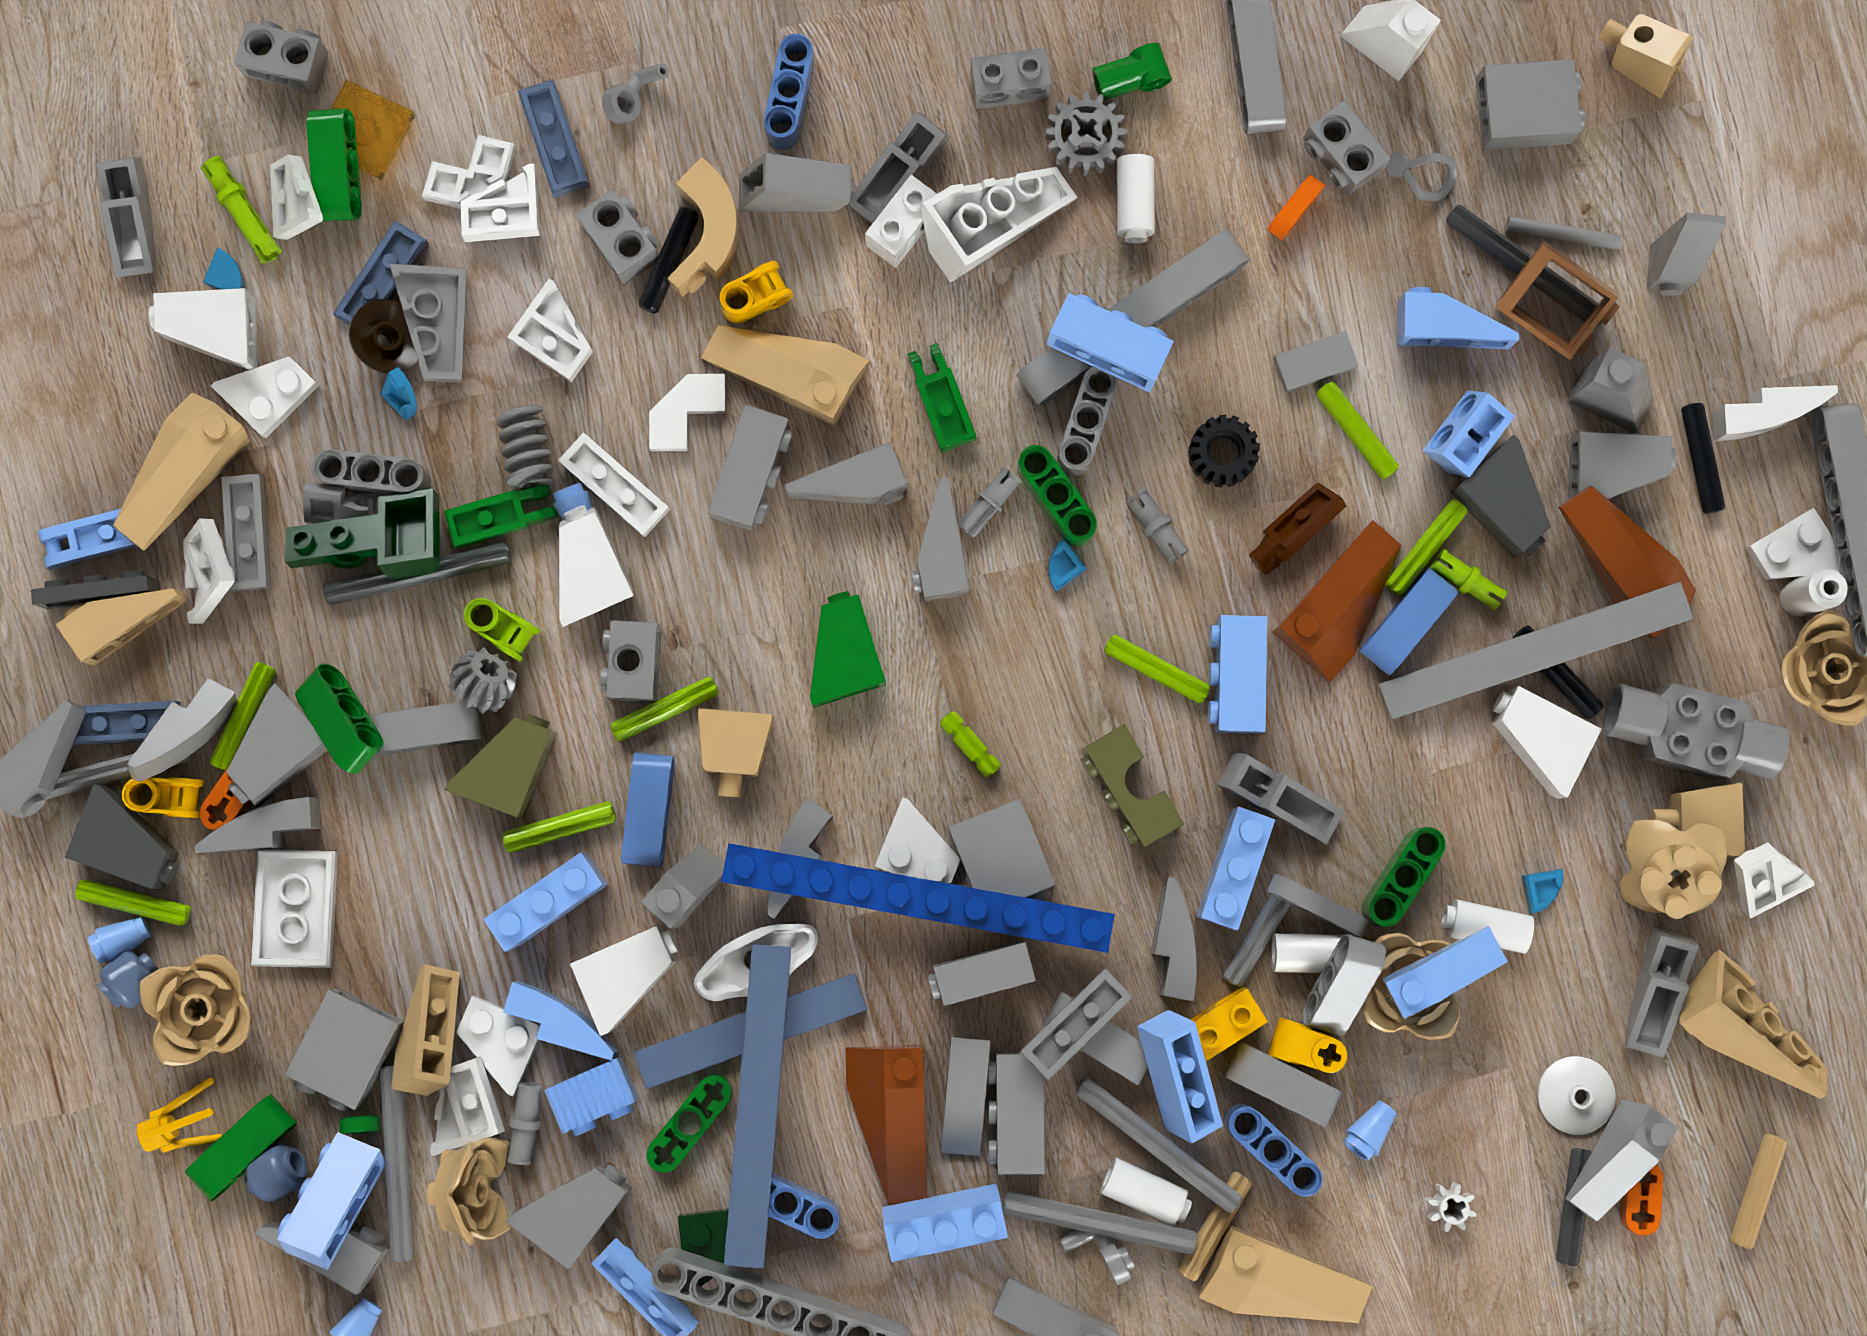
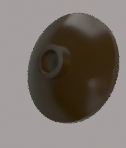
M378 299L362 305L355 312L349 325V341L356 356L366 366L382 373H389L397 367L403 372L418 361L401 303L388 299ZM379 335L387 337L389 340L388 346H384L378 341Z

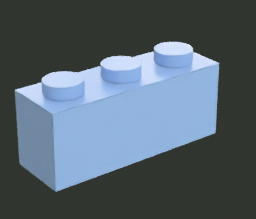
M1068 293L1049 333L1046 345L1147 392H1151L1174 341L1167 338V334L1158 328L1151 326L1145 328L1132 322V318L1123 312L1116 310L1110 312L1099 307L1095 300L1086 295L1079 294L1075 296Z
M1221 615L1216 619V625H1210L1209 645L1210 648H1216L1215 663L1209 664V686H1215V701H1209L1208 723L1214 724V733L1262 734L1266 728L1267 616Z
M1239 806L1232 808L1196 914L1197 918L1231 930L1239 929L1276 819Z
M580 852L483 920L504 952L513 951L609 884L588 853Z
M1167 1010L1138 1025L1139 1037L1165 1130L1192 1144L1223 1127L1195 1022Z
M337 1133L332 1143H327L322 1149L318 1159L319 1166L313 1177L307 1178L301 1186L298 1195L299 1201L292 1214L288 1213L283 1218L278 1229L279 1237L277 1238L286 1253L326 1270L329 1269L385 1167V1160L380 1149L341 1133Z
M997 1183L882 1207L883 1225L891 1262L1008 1238Z

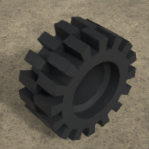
M1219 415L1217 419H1214V417L1208 419L1205 424H1201L1197 429L1188 453H1190L1189 463L1190 466H1194L1195 475L1197 477L1201 475L1204 478V483L1209 485L1212 482L1215 483V487L1220 488L1223 485L1231 487L1239 481L1242 482L1252 472L1259 459L1260 443L1256 442L1258 437L1256 432L1249 430V423L1245 421L1242 424L1238 421L1239 417L1232 416L1230 419L1226 418V415ZM1218 438L1232 440L1238 448L1237 460L1230 465L1216 463L1210 455L1211 443Z

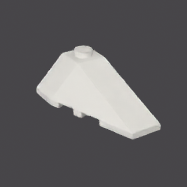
M1057 167L1018 173L1015 177L1005 179H985L981 183L966 186L963 184L951 185L920 205L929 252L949 282H952L1059 212L1078 197Z

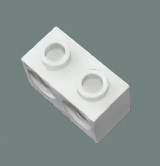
M910 175L866 231V247L896 268L925 231L920 205L937 193L913 175Z

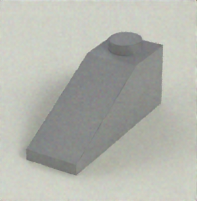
M1687 212L1650 245L1647 289L1659 290V294L1664 296H1680L1695 285L1726 224V216Z
M888 442L785 484L784 488L789 499L875 504L881 501L882 505L885 506L904 497L902 492L908 490V483L893 447Z
M948 477L940 478L917 558L918 570L911 571L915 594L922 593L924 602L969 594L970 590Z
M66 700L0 759V807L8 815L19 818L29 817L37 813L44 806V799L55 788L86 714V710L81 705Z
M1622 1099L1568 1193L1566 1200L1592 1220L1598 1221L1660 1161L1678 1127L1652 1106Z
M269 1222L258 1228L255 1235L285 1252L277 1240L281 1222ZM351 1227L328 1270L291 1254L288 1255L357 1295L366 1289L390 1246L383 1243V1236L371 1228L363 1227L359 1229L358 1227Z
M1009 1276L993 1310L995 1316L1032 1336H1119L1116 1325Z

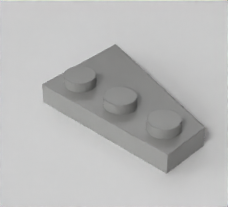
M389 263L423 380L462 383L467 268Z

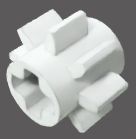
M1456 1182L1451 1184L1450 1190H1446L1437 1183L1435 1185L1437 1193L1434 1197H1425V1201L1431 1204L1433 1209L1427 1215V1218L1431 1221H1437L1441 1218L1440 1226L1445 1232L1450 1230L1451 1224L1456 1225L1463 1231L1466 1230L1464 1221L1468 1216L1476 1217V1213L1470 1210L1468 1204L1475 1197L1470 1193H1464L1460 1196L1461 1185ZM1449 1199L1457 1202L1453 1205L1455 1213L1452 1215L1445 1212L1448 1208L1446 1201Z

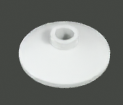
M1570 1056L1555 1061L1545 1070L1538 1084L1537 1099L1543 1116L1553 1127L1568 1134L1584 1135L1598 1130L1608 1121L1614 1110L1616 1093L1610 1075L1600 1064L1585 1057ZM1583 1089L1586 1093V1100L1582 1104H1578L1575 1101V1093Z

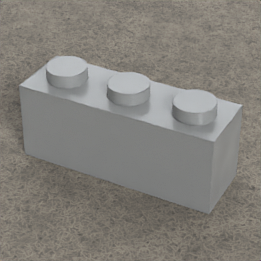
M744 405L708 509V514L712 519L751 532L755 531L757 523L764 524L770 503L765 502L769 487L776 488L782 471V467L777 466L781 452L788 453L794 437V432L789 430L790 423L788 418Z
M995 1052V1061H989L988 1085H995L996 1101H988L989 1125H996V1140H989V1164H996L998 1175L1045 1174L1044 1076L1021 1052Z

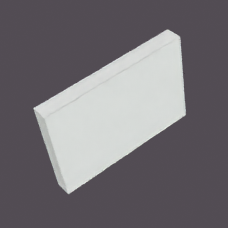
M258 849L251 966L332 968L338 867L337 851Z

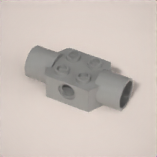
M1621 683L1618 684L1609 698L1603 722V731L1606 736L1636 743L1642 761L1713 780L1731 778L1736 771L1774 779L1780 773L1785 763L1790 742L1789 731L1786 727L1753 719L1748 702L1676 683L1660 686L1654 692Z

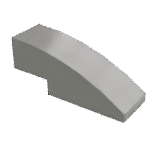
M915 112L897 139L888 144L862 180L848 205L873 224L909 176L913 175L919 179L951 136L926 116Z
M142 157L95 163L103 201L99 203L115 277L155 272L152 217Z
M208 678L187 708L172 702L127 763L132 779L141 782L162 773L205 745L228 722L237 703L235 692Z
M1234 752L1217 783V786L1255 808L1326 845L1345 812L1288 776L1277 773L1251 756L1239 752Z
M304 797L284 800L243 814L214 830L195 845V854L284 848L283 832L321 829L319 798Z
M807 797L794 816L782 840L779 852L821 860L822 856L810 847L833 816ZM769 891L768 915L776 919L794 895Z
M1164 877L1151 949L1152 954L1166 956L1159 994L1194 1001L1197 960L1193 925L1177 879Z
M1654 926L1633 996L1625 1038V1046L1627 1048L1664 1058L1690 988L1686 981L1699 948L1692 936Z
M951 1035L941 1153L980 1156L990 1039Z

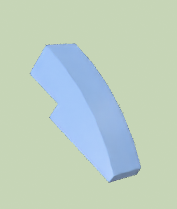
M521 981L512 982L503 1013L541 1023L536 1039L611 1061L617 1058L619 1050L606 1035L600 1036L596 1025L580 1011L543 989Z

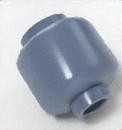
M125 951L101 969L99 973L101 982L97 986L116 1009L121 1005L127 1009H132L141 1002L140 981L157 971L158 967L146 953L138 957L131 951Z
M276 1144L269 1147L246 1167V1187L253 1195H256L265 1202H274L299 1190L303 1185L307 1173L306 1160L299 1150L286 1144Z

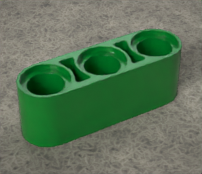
M348 108L311 110L308 112L306 120L311 184L323 215L322 222L358 220L361 216L362 200L356 125L353 113Z
M1031 445L1021 452L1017 464L1019 478L1063 539L1065 538L1069 545L1081 547L1088 544L1097 528V519L1094 513L1045 447ZM1031 457H1037L1044 462L1045 469L1041 473L1033 474L1025 468L1024 462ZM1052 488H1060L1066 493L1067 501L1063 504L1055 505L1048 500L1046 492ZM1075 518H1080L1088 524L1089 532L1083 536L1074 535L1070 531L1068 523Z
M319 664L295 691L296 699L334 762L342 770L351 774H357L383 747L382 736L344 675L330 664Z
M1433 827L1416 828L1404 837L1362 903V914L1364 918L1369 920V924L1390 927L1401 920L1445 851L1446 841L1439 830ZM1421 834L1427 835L1432 841V849L1428 855H1422L1417 850L1416 841ZM1401 866L1406 867L1411 873V882L1405 888L1400 887L1395 880V873ZM1381 898L1386 899L1391 906V912L1384 920L1379 919L1374 912L1375 903Z
M269 1094L185 1170V1174L212 1202L246 1173V1167L267 1148L276 1145L297 1125V1122L272 1094Z

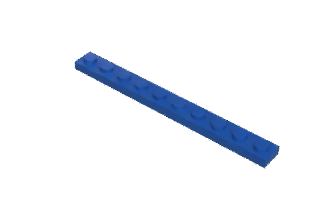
M728 843L721 882L1106 953L1109 951L1115 914L731 843Z

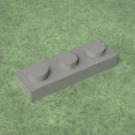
M261 474L221 477L226 557L233 569L235 580L229 591L271 589L264 476Z
M1105 968L1036 1034L1020 1052L1046 1080H1049L1133 997Z

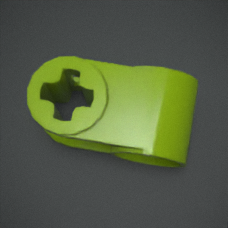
M476 598L470 601L464 610V620L469 628L491 641L493 646L519 662L522 661V652L533 635H539L541 632L539 628L517 614L508 612L486 598ZM490 607L493 611L492 621L486 626H477L475 622L476 612L480 608Z

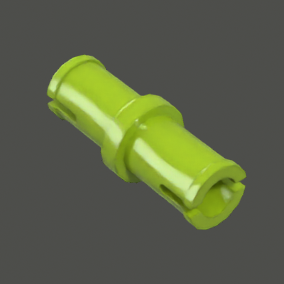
M1445 548L1436 557L1447 563L1449 567L1436 560H1433L1430 566L1433 571H1436L1457 586L1456 589L1461 594L1467 592L1488 606L1492 611H1495L1501 603L1491 597L1489 592L1502 600L1507 595L1508 591L1506 589H1502L1480 574V568L1475 565L1472 567L1468 566L1450 554Z

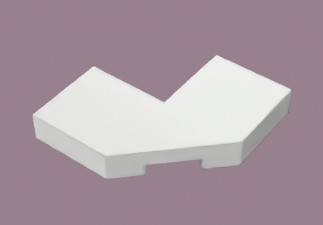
M478 135L468 170L432 161L422 194L423 199L461 209L460 201L475 193L484 192L489 185L500 179H503L504 182L507 181L516 151L515 144Z
M687 374L649 411V450L651 452L688 451V414H726L725 374Z

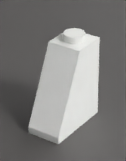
M1392 0L1364 6L1340 37L1399 82L1421 55L1441 20L1416 0Z
M240 288L153 293L154 306L149 308V321L154 331L163 338L247 371L258 367L256 298L248 290Z
M585 505L576 507L564 513L565 520L559 524V620L562 627L634 596L630 581L595 507L588 510Z
M1520 686L1511 688L1508 692L1502 691L1493 706V711L1497 714L1492 724L1550 796L1556 799L1568 798L1602 729Z
M655 926L570 964L600 1036L612 1032L676 962L673 953L677 952L678 948L670 930L663 932L661 926Z

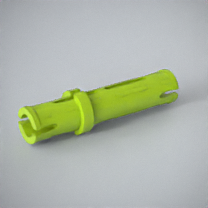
M214 156L204 162L205 165L200 166L201 171L217 193V201L230 212L235 223L259 258V261L261 263H268L276 259L278 254L282 253V250L245 195L246 189L244 185L236 181L221 156Z

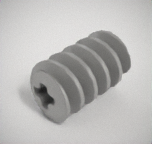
M540 405L517 407L506 411L496 419L497 426L503 429L499 433V440L505 443L501 448V452L504 457L509 458L504 462V470L511 473L506 478L507 485L510 487L529 489L540 485L550 486L556 481L555 479L544 478L543 475L553 470V465L541 463V459L550 456L551 451L539 448V444L548 441V435L536 433V430L546 426L545 420L534 419V415L543 412V407Z

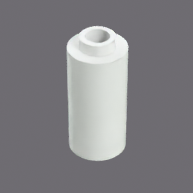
M1129 154L1117 159V234L1124 237L1127 243H1144L1147 241V237L1155 234L1154 158L1145 154Z
M1823 569L1788 582L1781 590L1780 603L1789 615L1805 617L1840 605L1847 596V583L1839 572L1832 569Z
M1455 899L1451 906L1446 905L1443 910L1441 927L1446 929L1447 937L1461 940L1489 926L1501 949L1523 954L1529 950L1534 933L1533 916Z
M1274 933L1271 942L1273 972L1321 973L1343 935Z
M1117 1157L1112 1161L1100 1190V1194L1170 1226H1174L1177 1221L1183 1223L1192 1204V1201L1187 1199L1188 1190Z

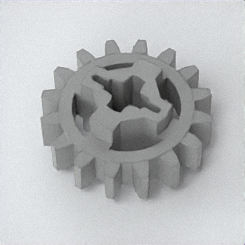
M1084 91L1083 98L1080 101H1077L1076 97L1071 94L1068 98V106L1058 102L1055 109L1057 115L1049 114L1047 124L1051 127L1045 130V139L1053 141L1048 144L1047 151L1048 153L1058 152L1055 162L1057 165H1061L1065 161L1069 163L1068 173L1072 174L1076 167H1081L1083 176H1087L1089 168L1094 167L1100 174L1103 172L1104 162L1113 166L1116 162L1114 153L1122 154L1125 144L1119 140L1126 139L1127 129L1118 127L1123 124L1125 117L1123 114L1114 116L1116 104L1112 102L1108 106H1104L1102 104L1104 95L1102 94L1095 101L1090 100L1089 92ZM1063 125L1065 126V130L1070 134L1065 143L1063 142L1061 136V128ZM1106 125H1108L1111 138L1109 143L1106 142L1107 138L1102 134ZM1081 131L1085 134L1088 131H1091L1092 137L1088 134L1081 137L1079 136V132ZM1079 154H1090L1091 156H1082Z

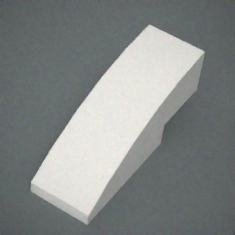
M1837 385L1760 388L1748 396V403L1724 404L1712 412L1713 440L1716 442L1746 438L1786 425L1819 407L1838 393Z

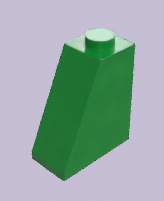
M849 591L841 592L828 597V604L821 605L810 700L813 708L886 686V680L858 594L850 596Z

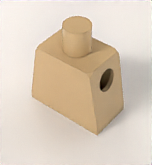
M1638 14L1628 28L1610 19L1598 39L1616 48L1611 63L1615 70L1661 99L1681 70L1694 37L1648 16Z
M699 708L698 720L702 769L705 773L719 774V797L741 798L742 777L760 776L774 724V716L763 713Z
M1743 783L1726 784L1670 794L1669 809H1651L1649 820L1657 819L1668 822L1682 832L1688 830L1694 824L1707 823L1716 825L1721 828L1725 836L1727 858L1740 857L1745 853Z

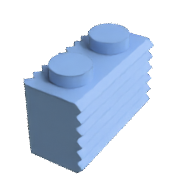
M621 1056L544 1090L562 1134L572 1130L574 1136L596 1128L594 1120L606 1114L609 1115L612 1121L632 1112L630 1104L639 1099Z

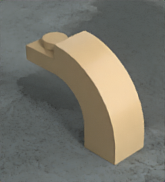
M703 157L676 183L679 195L696 209L704 220V231L700 243L668 277L671 288L682 298L688 292H696L703 285L707 278L705 275L707 272L720 281L735 257L739 241V220L730 189L718 171Z

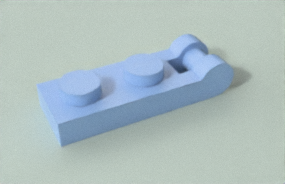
M121 509L39 530L40 543L45 544L47 555L44 556L46 569H60L76 562L138 547L113 526ZM68 538L70 549L62 550L61 541Z

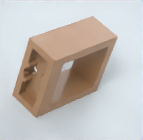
M1543 240L1497 301L1495 308L1571 360L1576 352L1581 356L1586 352L1595 339V336L1591 334L1599 322L1606 325L1620 306L1615 303L1618 299V292ZM1550 260L1603 297L1569 341L1516 305Z

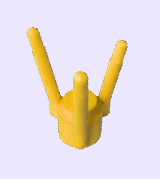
M211 1077L207 1078L164 1107L151 1111L149 1119L137 1124V1137L140 1145L146 1152L160 1148L165 1153L176 1148L214 1143L222 1136V1134L174 1139L179 1136V1128L213 1115L214 1111L211 1108L175 1120L172 1115L167 1116V1114L214 1083V1079Z

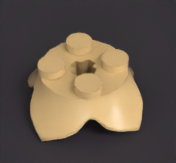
M1824 610L1804 625L1799 633L1796 644L1784 657L1781 669L1782 682L1793 699L1811 707L1824 719L1845 726H1856L1867 715V657L1857 655L1849 621L1837 612ZM1827 664L1836 668V674L1831 675V677L1826 673Z
M1657 819L1634 821L1626 841V854L1631 864V870L1623 875L1620 881V893L1623 900L1643 911L1666 913L1673 919H1680L1687 914L1701 911L1713 903L1721 891V876L1727 858L1726 841L1721 828L1712 824L1700 823L1694 824L1688 830L1682 832L1670 823ZM1676 869L1682 873L1677 877H1672L1670 874Z
M1401 933L1380 936L1375 943L1385 946L1386 958L1379 977L1362 1005L1366 1021L1383 1032L1394 1033L1403 1029L1410 1031L1417 1037L1428 1040L1452 1037L1460 1019V1007L1455 998V993L1404 1019L1382 978L1451 943L1443 940L1416 942L1408 935Z
M218 954L203 955L196 958L188 967L170 966L160 968L140 981L141 1003L145 1011L157 1021V1028L153 1035V1047L163 1065H189L199 1061L213 1051L220 1053L233 1051L247 1039L251 1021L249 1006L246 1003V996L242 991V981L239 972L225 956ZM205 1001L206 1008L208 1009L207 1015L198 1018L199 1010L194 1005L196 1002Z
M488 1137L475 1142L469 1141L460 1149L444 1150L440 1158L435 1181L430 1182L426 1193L427 1202L430 1206H435L442 1230L456 1233L469 1246L474 1244V1238L481 1240L494 1239L510 1230V1225L505 1222L508 1219L505 1203L502 1197L490 1187L491 1182L499 1177L506 1165L510 1142L495 1137Z

